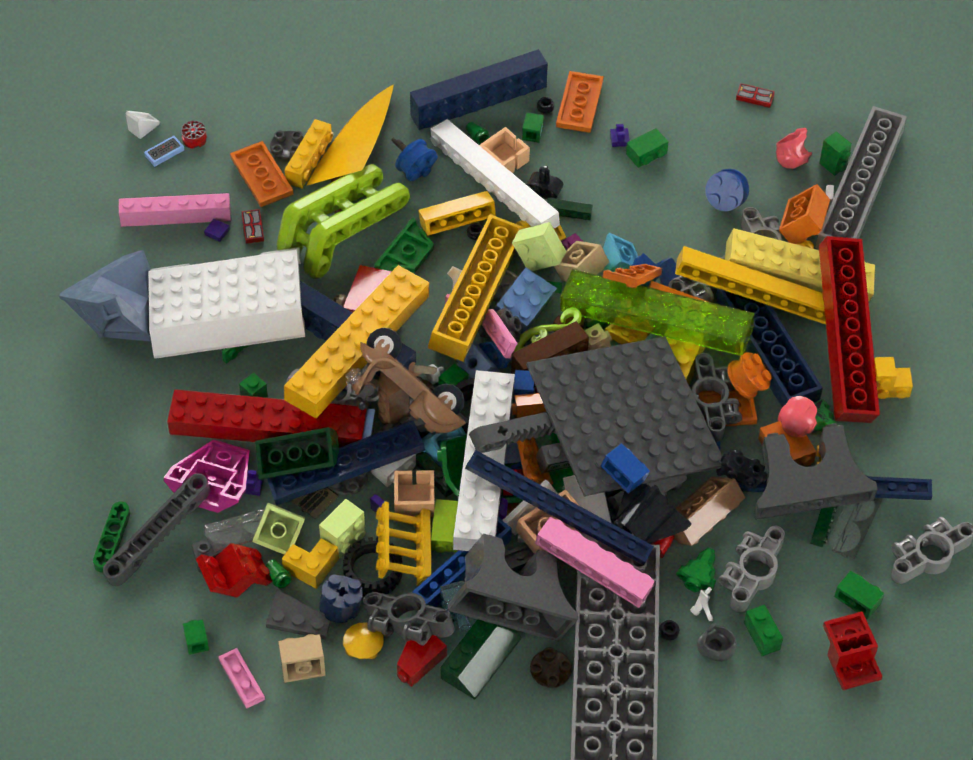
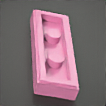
M488 309L482 326L504 358L511 359L517 342L495 310Z
M237 648L218 656L222 667L246 709L265 700L264 694Z

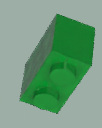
M655 128L627 142L626 155L639 168L667 154L669 142Z
M837 131L823 141L819 164L834 176L839 172L845 171L851 154L852 143Z
M850 571L837 586L834 597L857 613L863 611L865 618L869 619L882 603L884 592L879 587L867 582L861 575Z
M765 604L746 611L744 624L761 656L780 650L783 637Z

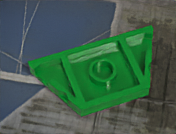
M411 218L374 264V268L393 271L399 265L415 273L434 250V243L426 236L425 231L419 228L416 220Z

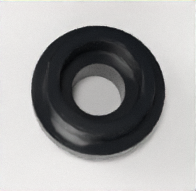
M542 97L537 102V109L541 113H550L554 110V102L549 97Z
M480 223L470 224L467 228V236L472 240H477L483 226Z
M666 620L661 623L659 634L663 639L674 640L679 635L680 629L676 622Z

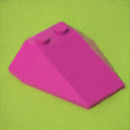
M213 439L173 465L165 475L164 482L175 493L193 474L204 475L210 486V494L198 507L219 513L237 504L245 493L250 450ZM198 485L195 487V489H199L203 485Z

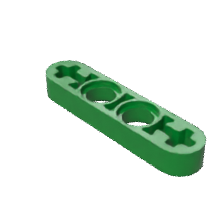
M116 502L110 510L93 557L94 567L98 572H103L106 562L118 551L130 517V509L125 502ZM121 509H124V511H122L120 514V519H118L117 512H120ZM112 525L120 526V529L116 532L109 530ZM106 542L114 543V546L110 549L103 547ZM103 554H105V555H106V556H105L106 562H103V564L100 565L99 562H102V561H103V558H104V555H103Z

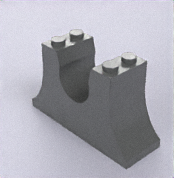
M833 423L823 428L819 440V454L822 461L812 467L801 466L792 459L790 445L784 434L771 433L764 437L761 450L767 473L766 489L756 502L754 510L755 520L873 501L878 490L877 484L864 475L853 461L848 449L843 425Z
M483 534L465 556V583L448 603V611L559 642L578 620V613L570 606L561 590L557 573V557L549 552L537 550L519 574L511 570L505 561V547L502 539Z

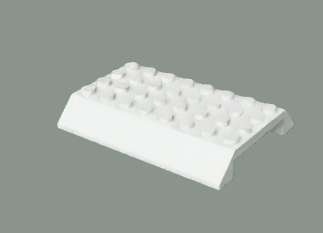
M299 247L263 252L256 256L189 265L188 263L154 268L148 271L149 331L154 359L305 337V322L301 307L299 264H301Z

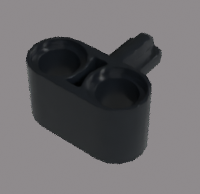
M548 166L539 168V172L532 173L526 185L541 198L548 200V198L557 199L564 184L561 179L551 176Z

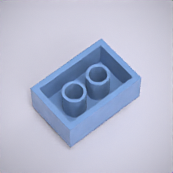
M525 268L497 303L494 310L497 312L502 308L509 309L513 316H517L520 319V334H522L531 327L548 305L557 288L528 268Z

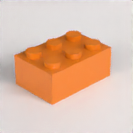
M818 184L788 199L779 231L789 243H802L808 237L818 235L822 231L830 199Z

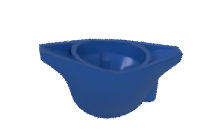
M493 341L478 344L498 369L506 368L507 364L512 360V357L511 359L504 358Z

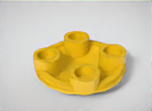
M367 622L352 625L343 636V646L346 654L358 659H375L384 644L382 632L369 631Z

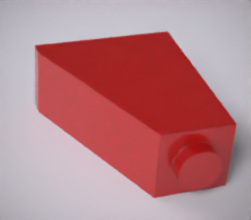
M432 635L425 645H420L413 640L407 641L397 662L398 678L403 683L407 682L412 687L447 656V645L435 635Z

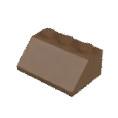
M381 372L378 381L379 391L377 392L379 397L378 416L383 424H395L401 418L409 416V395L386 374Z

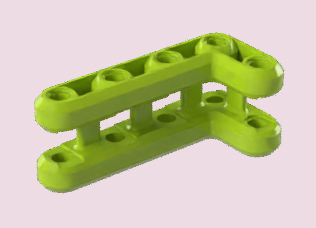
M367 164L362 171L347 174L288 205L282 216L277 250L299 247L301 253L305 246L307 249L303 263L304 272L313 279L321 278L328 272L331 266L336 245L402 209L409 201V189L398 182L377 191L376 188L383 181L382 169L375 164ZM363 196L367 197L366 199H362L361 201L355 204L352 203V201L357 200ZM338 209H342V210H343V211L338 212V213H336V214H334V215H332V216H330V217L327 216L329 213H333L334 211H336V210H338ZM317 222L318 225L311 230L309 235L307 233L308 227L312 223Z

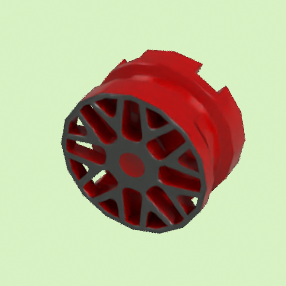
M192 120L183 124L181 127L182 142L186 147L195 149L196 146L201 147L206 143V128L202 122Z

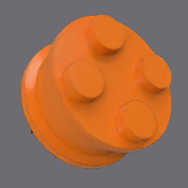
M746 352L741 355L740 360H733L728 364L729 379L734 388L745 398L752 399L758 394V391H765L770 387L772 375L766 369L758 354Z

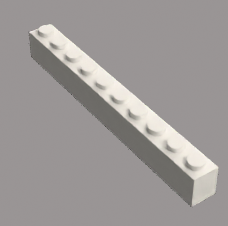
M448 119L430 129L432 144L453 159L454 163L460 165L467 174L473 176L488 192L493 193L500 202L506 204L512 212L514 211L519 215L522 221H526L531 227L548 222L551 223L553 228L560 225L559 212Z

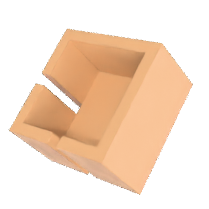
M506 127L479 145L511 173L515 172V168L518 170L529 162L530 147L519 138L516 140V135Z
M417 470L415 485H413L412 471H394L395 513L415 517L424 508L430 510V517H434V470Z

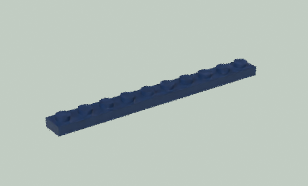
M475 450L465 467L466 470L642 565H645L654 548L651 544Z
M867 476L877 484L878 490L874 498L932 500V479ZM766 480L755 489L736 481L743 492H764L766 489Z

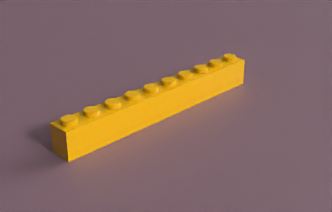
M683 246L677 258L675 274L826 325L822 292Z

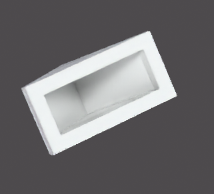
M127 111L125 113L128 130L139 139H142L160 124V121L149 113Z

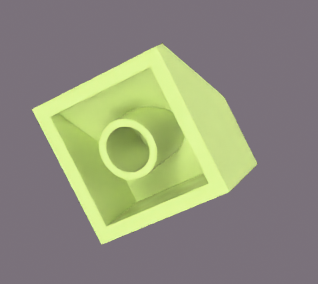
M267 503L252 542L285 555L292 544H295L305 517Z

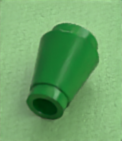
M469 122L466 125L467 132L478 145L490 138L488 131L474 122Z
M275 559L266 563L274 586L285 588L291 583V573Z

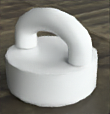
M444 367L437 368L435 374H425L427 380L432 384L439 382L438 377L444 371Z

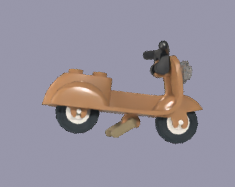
M379 328L369 335L367 344L360 342L362 356L370 365L364 374L360 372V368L357 370L353 368L345 376L348 379L346 383H350L355 394L358 395L355 403L360 410H364L369 406L366 398L372 396L376 391V386L370 382L375 373L381 371L414 399L409 406V409H411L409 413L416 420L421 418L426 423L424 427L431 433L434 431L436 433L452 432L466 424L462 417L458 415L464 407V397L460 389L452 384H442L432 391L416 376L422 373L435 374L437 372L436 367L415 365V362L409 365V370L396 359L401 352L402 343L395 331L390 328Z

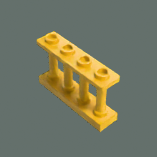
M384 501L376 512V519H378V526L376 528V536H378L376 570H378V577L383 578L388 570L411 574L416 577L417 586H419L431 575L430 510L422 508L420 513L414 517L389 512V502ZM389 520L413 524L416 527V533L389 528ZM389 536L414 541L416 550L389 545ZM389 553L414 558L416 560V567L389 562Z

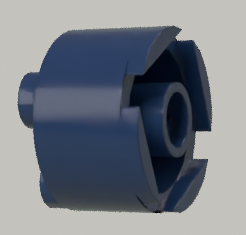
M335 574L329 576V579L322 586L319 609L325 614V618L335 623H346L349 619H354L358 616L363 595L360 581Z

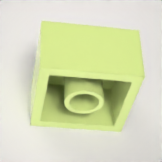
M550 222L521 229L512 241L525 267L531 271L560 265L567 252Z
M347 499L319 525L320 539L322 538L338 547L339 559L347 553L348 548L352 547L353 543L360 541L365 536L364 511Z

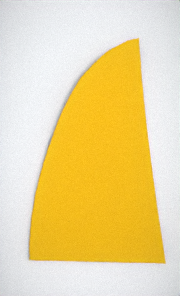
M394 85L387 87L354 114L319 161L307 185L363 170L384 123Z

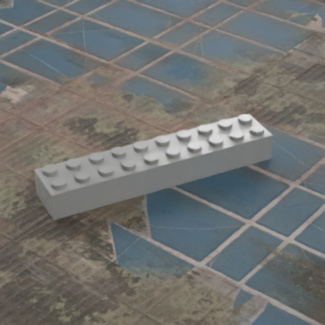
M875 106L872 107L826 214L815 248L819 249L820 243L826 236L859 239L904 131L907 116Z

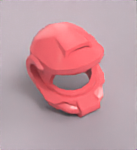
M806 128L796 129L795 132L788 134L776 143L777 161L782 167L794 169L809 161L812 152H808L804 147V141L807 137Z
M792 397L782 407L778 415V421L781 422L783 430L788 435L803 437L811 434L817 424L815 418L817 408L814 402L806 397Z

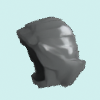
M714 623L709 626L697 641V647L702 656H707L710 659L721 662L732 658L737 645L732 631Z

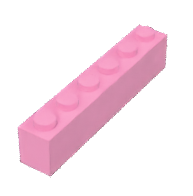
M229 193L119 199L121 227L211 222L213 219L221 222L231 221Z
M550 517L537 534L536 545L640 608L653 588L655 581L648 574L636 570L630 563L623 562L614 553L602 549L596 542L584 538L578 531L571 530L558 519Z

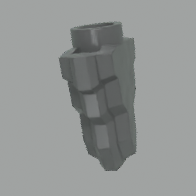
M507 308L498 310L496 312L516 342H520V319L517 316H513ZM482 326L478 330L480 337L491 339Z

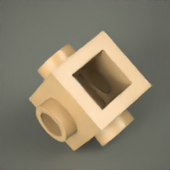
M599 323L584 330L589 336L588 351L611 347L610 341H612V338L608 331L604 332Z

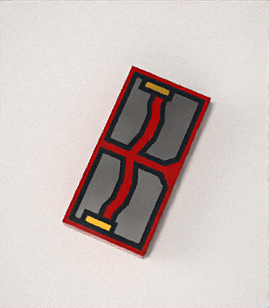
M741 83L736 100L770 108L775 91Z
M260 209L241 211L246 244L264 242Z

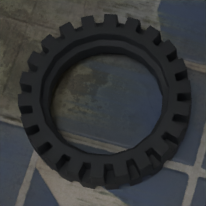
M368 537V541H365L364 538L360 539V544L356 541L353 543V548L351 546L348 548L343 559L344 576L360 581L363 591L362 596L364 597L371 592H384L387 595L390 589L393 591L396 585H399L400 578L402 579V573L392 571L388 577L376 582L364 581L354 574V562L359 557L368 553H376L378 537L376 541H373V537ZM389 553V559L392 563L403 564L401 555Z

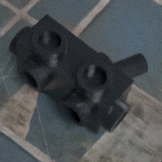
M730 450L727 454H724L720 460L721 468L716 470L718 476L725 475L729 479L734 478L736 481L753 489L760 483L763 484L767 478V473L764 472L765 466L760 464V460L744 457L743 453L739 450Z

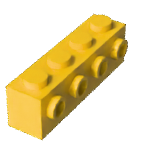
M314 119L285 168V178L290 185L302 189L309 180L312 171L317 166L319 159L333 138L331 124Z
M488 191L418 210L421 227L427 236L488 219L490 214L496 216L495 203Z

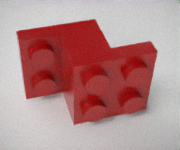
M230 543L216 557L201 554L196 558L210 592L239 597L253 583L268 586L272 582L269 570L263 563L262 555L255 548Z
M863 611L823 623L824 630L830 641L827 656L842 690L882 679L881 671L875 660L878 645Z

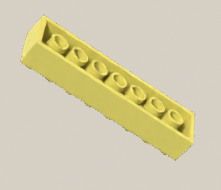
M733 228L726 241L725 260L823 293L819 250ZM865 262L869 302L874 295L875 265Z

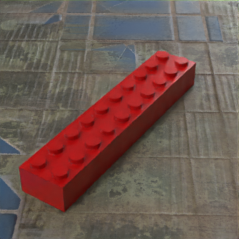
M826 236L819 245L834 417L835 421L872 423L880 415L863 242L862 239Z
M174 389L167 423L170 435L255 442L257 440L330 427L337 431L340 448L363 439L367 408L360 410L358 406L329 404L317 418H314L284 399Z

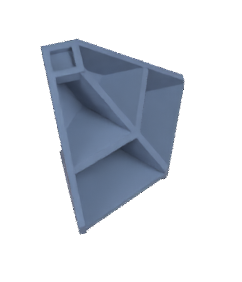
M143 250L118 258L62 291L59 295L60 299L64 300L99 335L98 337L151 341L149 331L148 271L151 270V267Z

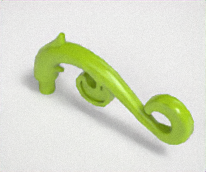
M568 308L560 317V321L563 324L539 325L528 329L520 334V342L517 343L514 352L524 348L529 339L534 343L548 336V332L558 331L575 321L580 323L582 319L581 312L577 308ZM574 317L571 322L565 324L567 318Z

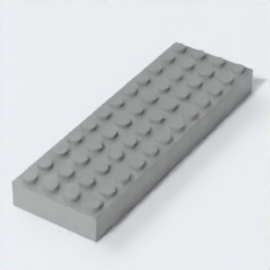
M596 542L599 547L614 553L623 562H628L636 570L648 574L655 582L651 592L640 608L577 570L576 612L578 613V620L575 623L570 760H657L660 545H652L654 548L645 565H642L607 545Z

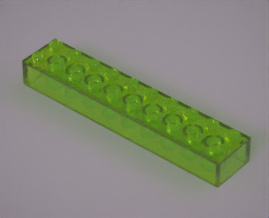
M572 269L560 296L562 312L568 308H577L581 312L582 317L663 337L666 336L667 338L740 356L744 354L754 328V313L640 285L637 288H630L625 283Z

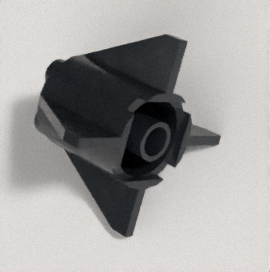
M646 483L640 484L629 494L624 491L616 521L614 522L617 527L649 544L683 532L692 525L673 505L671 507L668 506V499L661 494L658 486L650 487Z

